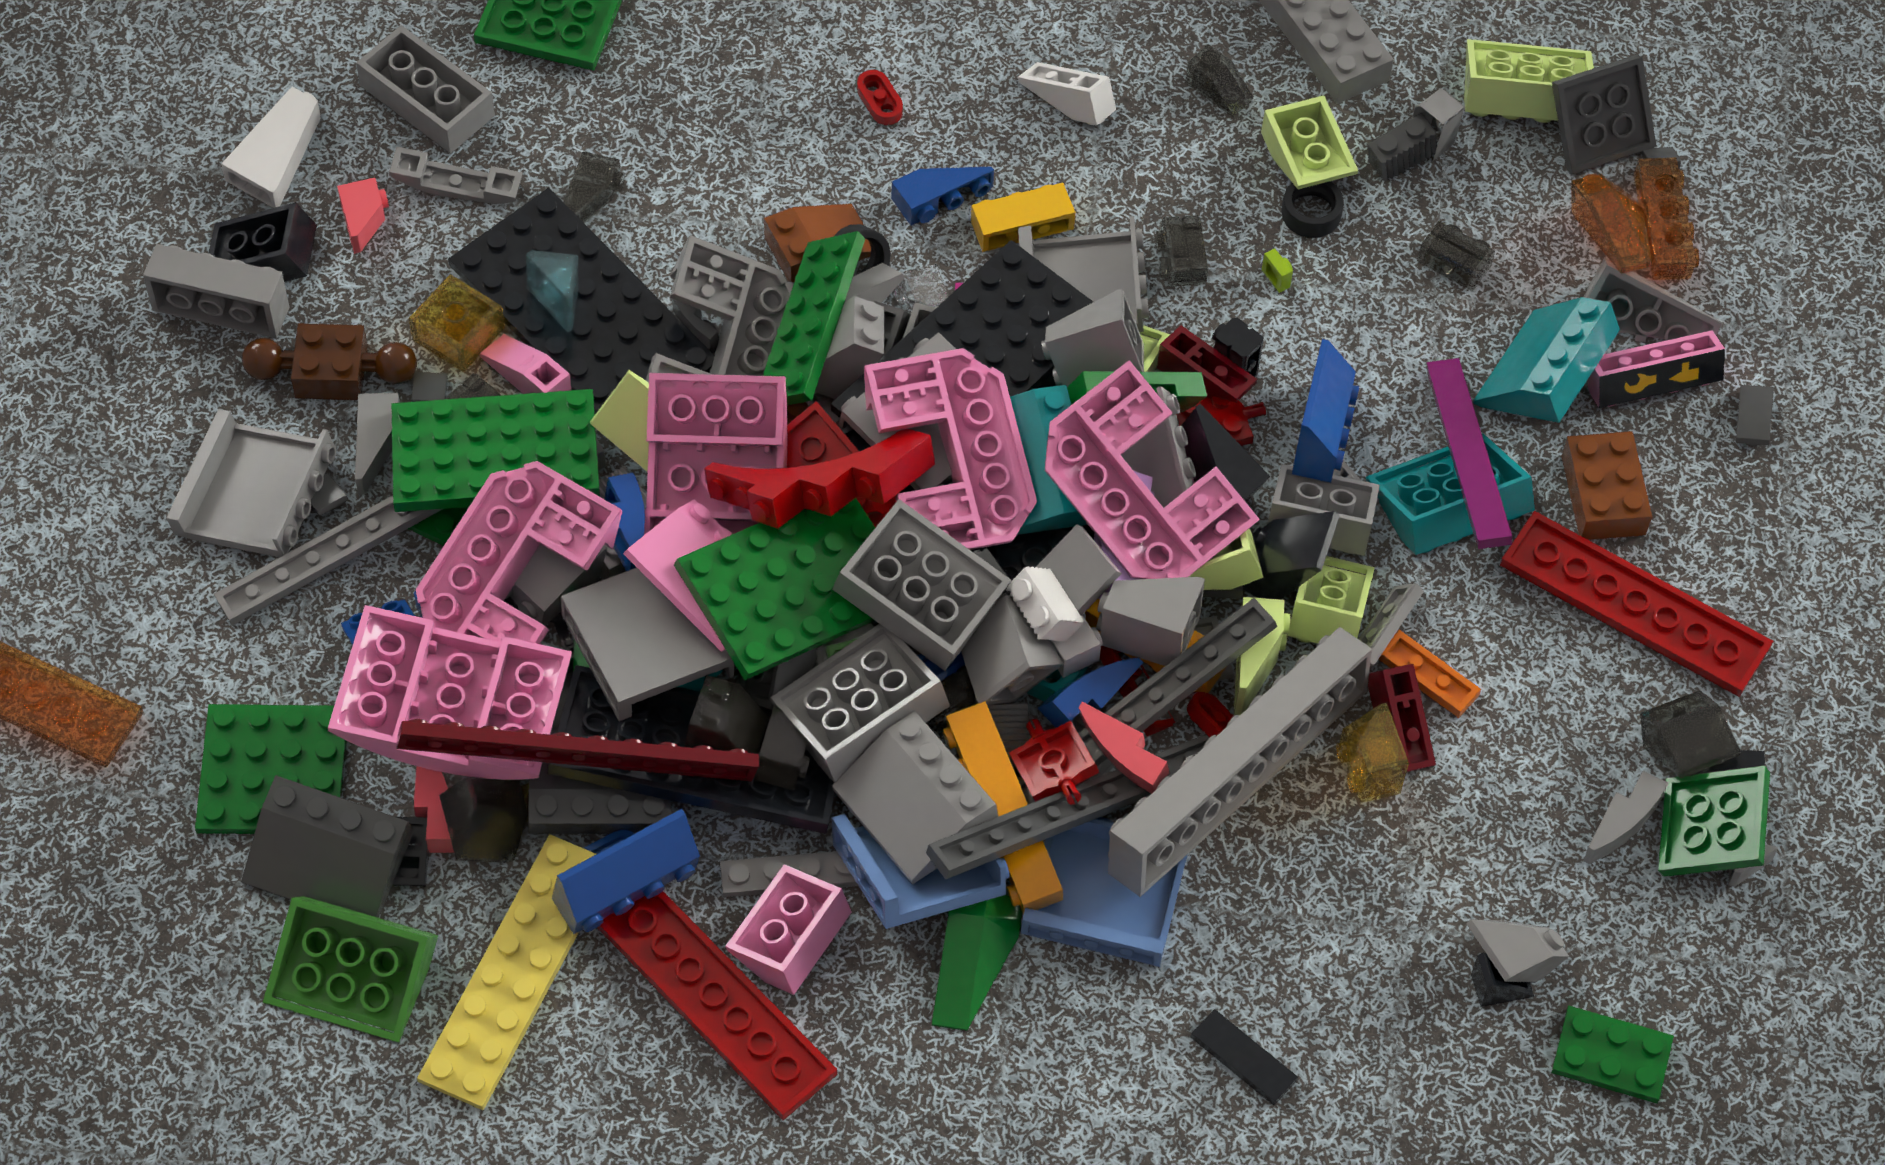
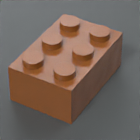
M1633 431L1567 436L1561 457L1578 534L1587 540L1646 535L1652 519V513Z

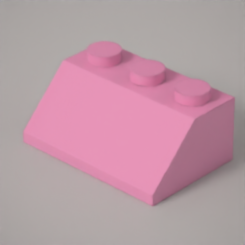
M784 864L725 947L728 952L765 983L794 995L852 911L842 888Z

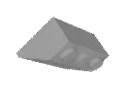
M1281 464L1268 523L1274 519L1336 511L1340 516L1329 548L1343 551L1347 554L1365 556L1380 485L1333 475L1331 483L1293 475V466Z

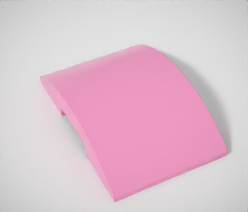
M649 373L646 439L649 442L647 499L646 509H644V535L676 509L692 500L705 506L710 511L711 516L732 534L759 523L752 521L750 510L710 498L704 468L712 462L754 469L787 468V394L785 376Z
M365 605L328 725V731L376 754L434 771L486 779L523 780L539 778L543 762L397 749V735L401 721H409L411 719H423L431 724L444 725L449 722H457L465 727L481 728L483 726H496L501 730L507 731L531 729L539 734H551L572 651L503 636L502 642L436 628L434 627V620Z

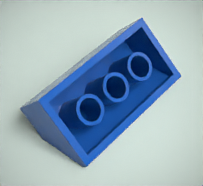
M1322 339L1301 425L1292 474L1331 483L1334 470L1341 471L1345 451L1339 450V448L1346 449L1350 429H1346L1344 426L1351 427L1355 408L1349 407V404L1356 405L1360 386L1353 385L1356 371L1329 340Z
M680 809L557 875L552 900L573 935L581 930L587 933L596 929L604 922L603 918L612 913L619 916L630 910L635 905L634 901L644 896L647 899L653 898L665 889L664 885L675 879L677 882H682L696 872L695 868L697 867L700 854L686 814Z

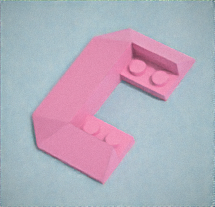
M964 348L865 365L866 411L873 410L878 433L938 423L941 439L952 472L953 484L899 493L895 497L896 502L900 499L969 550L1012 542L1036 505L1037 498L1004 374L994 367L990 369L974 358L975 355Z
M1129 360L1050 421L1044 471L1131 578L1189 577L1260 519L1217 467L1213 468L1163 508L1121 455L1172 415V411Z
M538 461L524 464V467L505 472L502 470L491 473L416 588L422 617L434 620V627L453 632L502 642V638L505 636L541 644L549 629L504 602L505 598L540 544L587 571L603 545L613 550L622 510Z

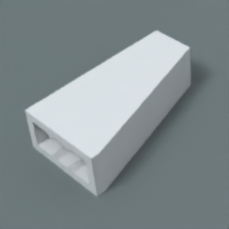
M291 87L222 162L225 181L273 208L279 207L321 119L318 100L309 92H302Z

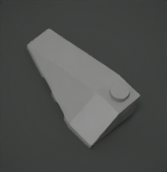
M1604 257L1584 296L1585 298L1611 302L1620 328L1619 332L1634 334L1635 341L1646 342V336L1667 341L1712 330L1716 335L1723 324L1716 318Z

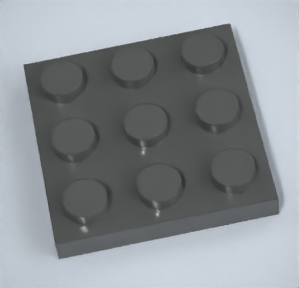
M1636 54L1552 82L1565 165L1570 174L1573 175L1642 152L1643 150L1657 147L1642 56Z

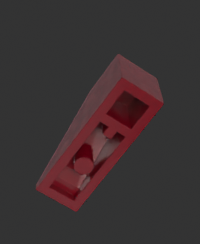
M1182 325L1160 344L1157 368L1162 372H1202L1206 394L1236 403L1257 384L1258 379Z
M1414 664L1369 673L1368 689L1372 707L1402 772L1436 765Z

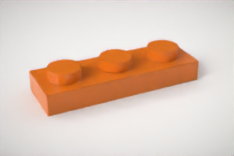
M1400 629L1378 659L1389 668L1414 664L1419 690L1457 718L1480 695L1481 689Z

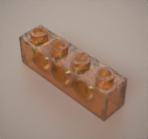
M1676 157L1638 159L1633 176L1652 280L1691 279L1694 268L1699 266V251L1697 248H1693V222H1688L1689 199L1688 196L1683 195L1682 190L1684 187V172L1678 169Z

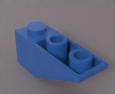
M992 167L918 169L892 181L891 199L911 226L918 222L927 223L938 213L939 198L948 210H955L962 205L964 198L957 190L961 187H969L976 197L986 195L993 187L994 169Z

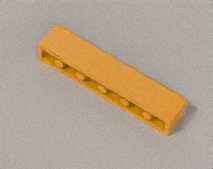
M986 701L947 715V728L943 729L949 749L956 748L960 757L958 761L996 803L998 817L1028 805ZM1043 840L1000 857L1005 859L1009 868V881L1011 885L1006 886L1009 898L1013 906L1020 905L1023 915L1025 908L1039 910L1063 900V888Z

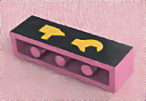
M1712 330L1604 354L1588 378L1587 387L1597 406L1602 408L1723 381L1725 348Z

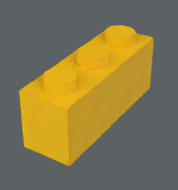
M1064 183L1044 185L1038 189L1022 193L1015 192L1006 197L983 200L971 206V224L982 252L1004 247L1011 240L1016 244L1019 243L1018 227L1031 226L1033 239L1073 230L1076 212Z

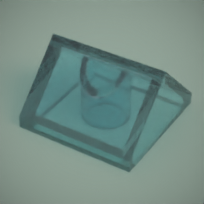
M529 251L526 253L527 288L567 332L571 331L574 325L578 296V255Z

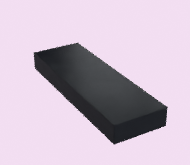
M1216 1009L1191 1033V1038L1272 1105H1275L1297 1082V1075Z

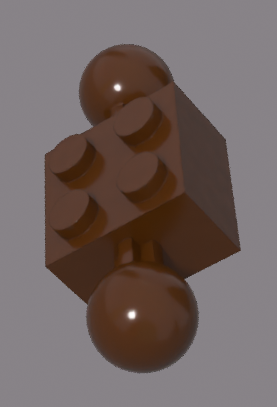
M298 323L295 350H282L275 341L268 338H258L248 343L244 348L242 365L251 377L258 380H269L277 376L282 369H291V382L295 399L358 400V394L363 392L365 372H377L379 377L387 383L402 384L414 375L417 368V358L414 351L401 342H391L382 346L377 353H367L368 344L364 325Z

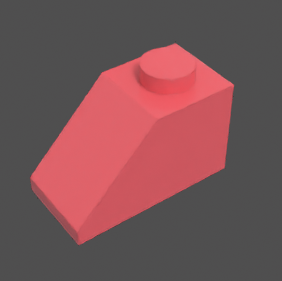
M376 178L337 186L354 254L363 250L385 221L384 209L389 208L385 189H378Z

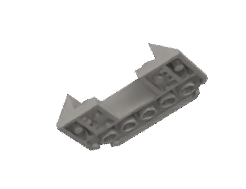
M690 235L670 275L675 280L669 298L724 318L713 364L708 373L656 353L652 357L646 381L649 382V373L763 376L768 356L790 296L785 285L787 281L783 273L779 269Z

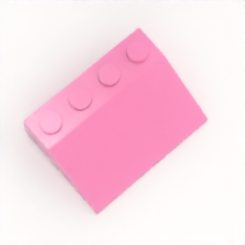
M692 500L676 509L631 545L623 554L723 652L726 650L674 567V563L677 558L728 537L732 533L728 529L723 528L711 516L710 511L705 506Z

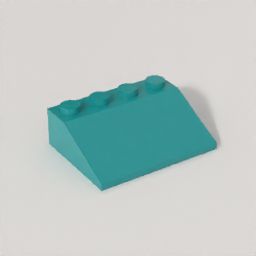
M1580 297L1533 310L1472 402L1482 408L1560 423L1620 331L1611 302Z
M1060 385L1032 389L1010 396L1037 498L1036 505L1017 535L1075 527L1076 524L1080 526L1088 525L1044 471L1049 423L1071 406L1067 386Z
M1482 433L1507 520L1518 519L1524 514L1535 511L1532 477ZM1448 446L1366 476L1367 482L1380 485L1377 497L1379 503L1400 540L1415 555L1430 552L1436 547L1459 541L1463 537L1474 534Z

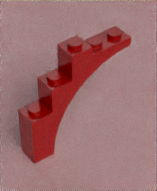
M907 428L899 430L887 439L862 451L813 465L791 468L754 469L712 462L704 468L710 498L750 510L752 521L780 528L803 509L832 516L857 496L885 504L935 465L931 435Z

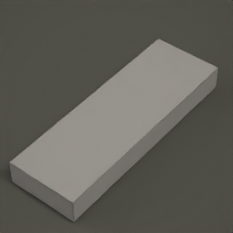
M1417 583L1394 586L1359 637L1360 641L1372 648L1370 666L1375 665L1424 591Z

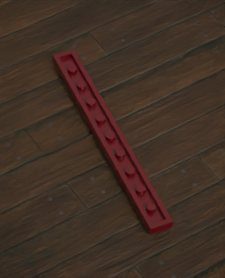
M423 719L401 721L397 735V749L731 780L752 781L759 768V754L749 753L744 749L722 751L714 750L712 747L705 745L689 748L679 747L672 742H663L657 745L646 744L638 739L614 741L608 740L603 736H590L588 738L572 737L571 734L565 732H557L550 735L539 734L531 729L507 731L501 730L496 726L474 728L465 727L457 722H449L442 725L431 724Z

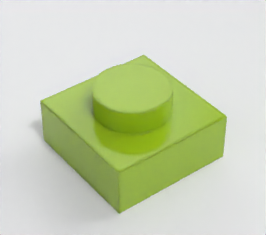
M1275 248L1264 253L1263 273L1279 293L1290 288L1293 268L1289 260L1285 257L1282 258Z

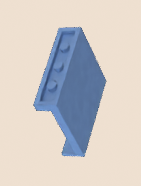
M845 814L831 817L833 846L885 929L1006 895V879L1009 878V868L1004 858L995 859L948 879H945L940 871L935 869L912 884L864 826L854 828Z
M1099 817L1045 839L1044 845L1063 888V900L1039 910L1025 908L1021 934L1160 967L1187 855L1139 897L1108 874L1109 831L1114 824L1113 821Z

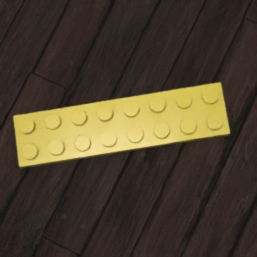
M549 834L418 1075L417 1080L419 1083L484 1110L578 933L573 935L552 900L557 875L591 858L596 853Z

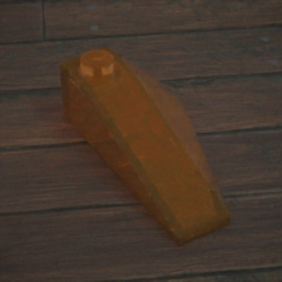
M1589 174L1583 178L1571 180V210L1575 219L1618 271L1622 274L1652 267L1644 210L1637 201L1602 174Z

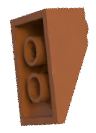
M852 204L792 207L764 218V239L788 282H795V277L808 242L833 237L840 229L851 224H864ZM865 239L858 261L870 257L871 247L867 239Z

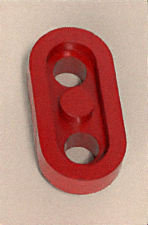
M867 70L861 73L857 79V93L873 119L882 125L897 123L903 115V102L887 76L878 70ZM869 87L877 88L875 91L868 90ZM889 109L892 112H883V110Z
M1197 692L1187 704V712L1191 720L1209 738L1220 734L1232 717H1234L1216 697L1209 693Z

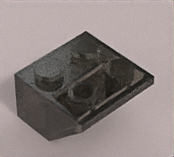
M1700 690L1640 713L1643 748L1679 778L1694 775L1698 771L1722 764L1726 760L1740 755V748L1719 705Z
M465 777L439 795L456 860L503 863L515 860L528 815L520 781Z

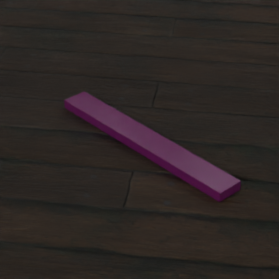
M1459 358L1426 362L1428 378L1478 549L1512 545V533Z

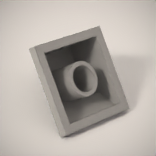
M1471 919L1466 923L1505 982H1537L1569 957L1563 948L1564 941L1561 936L1548 927L1502 920Z

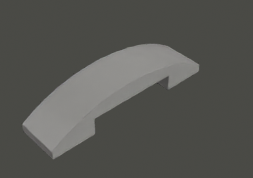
M396 146L389 170V176L417 190L432 195L491 204L515 202L523 173L491 166L489 173L429 161L427 152Z

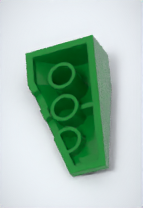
M1003 895L949 911L932 1026L965 1031L969 1029L1019 937L1022 910L1020 905H1012L1009 896Z

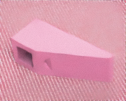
M505 334L480 353V357L522 394L571 391L570 374L547 354Z

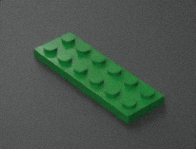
M858 231L808 242L763 373V376L786 377L787 405L812 401L865 242V238Z

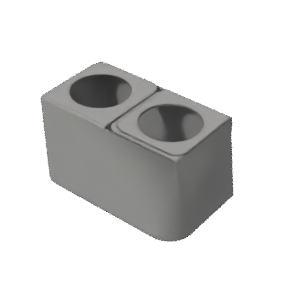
M1442 88L1414 108L1412 115L1413 118L1422 113L1428 122L1438 130L1437 120L1441 124L1446 123L1442 127V131H1440L1441 134L1433 161L1455 143L1465 109L1464 105Z

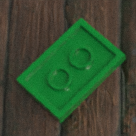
M1568 1005L1551 1073L1658 1104L1674 1035Z

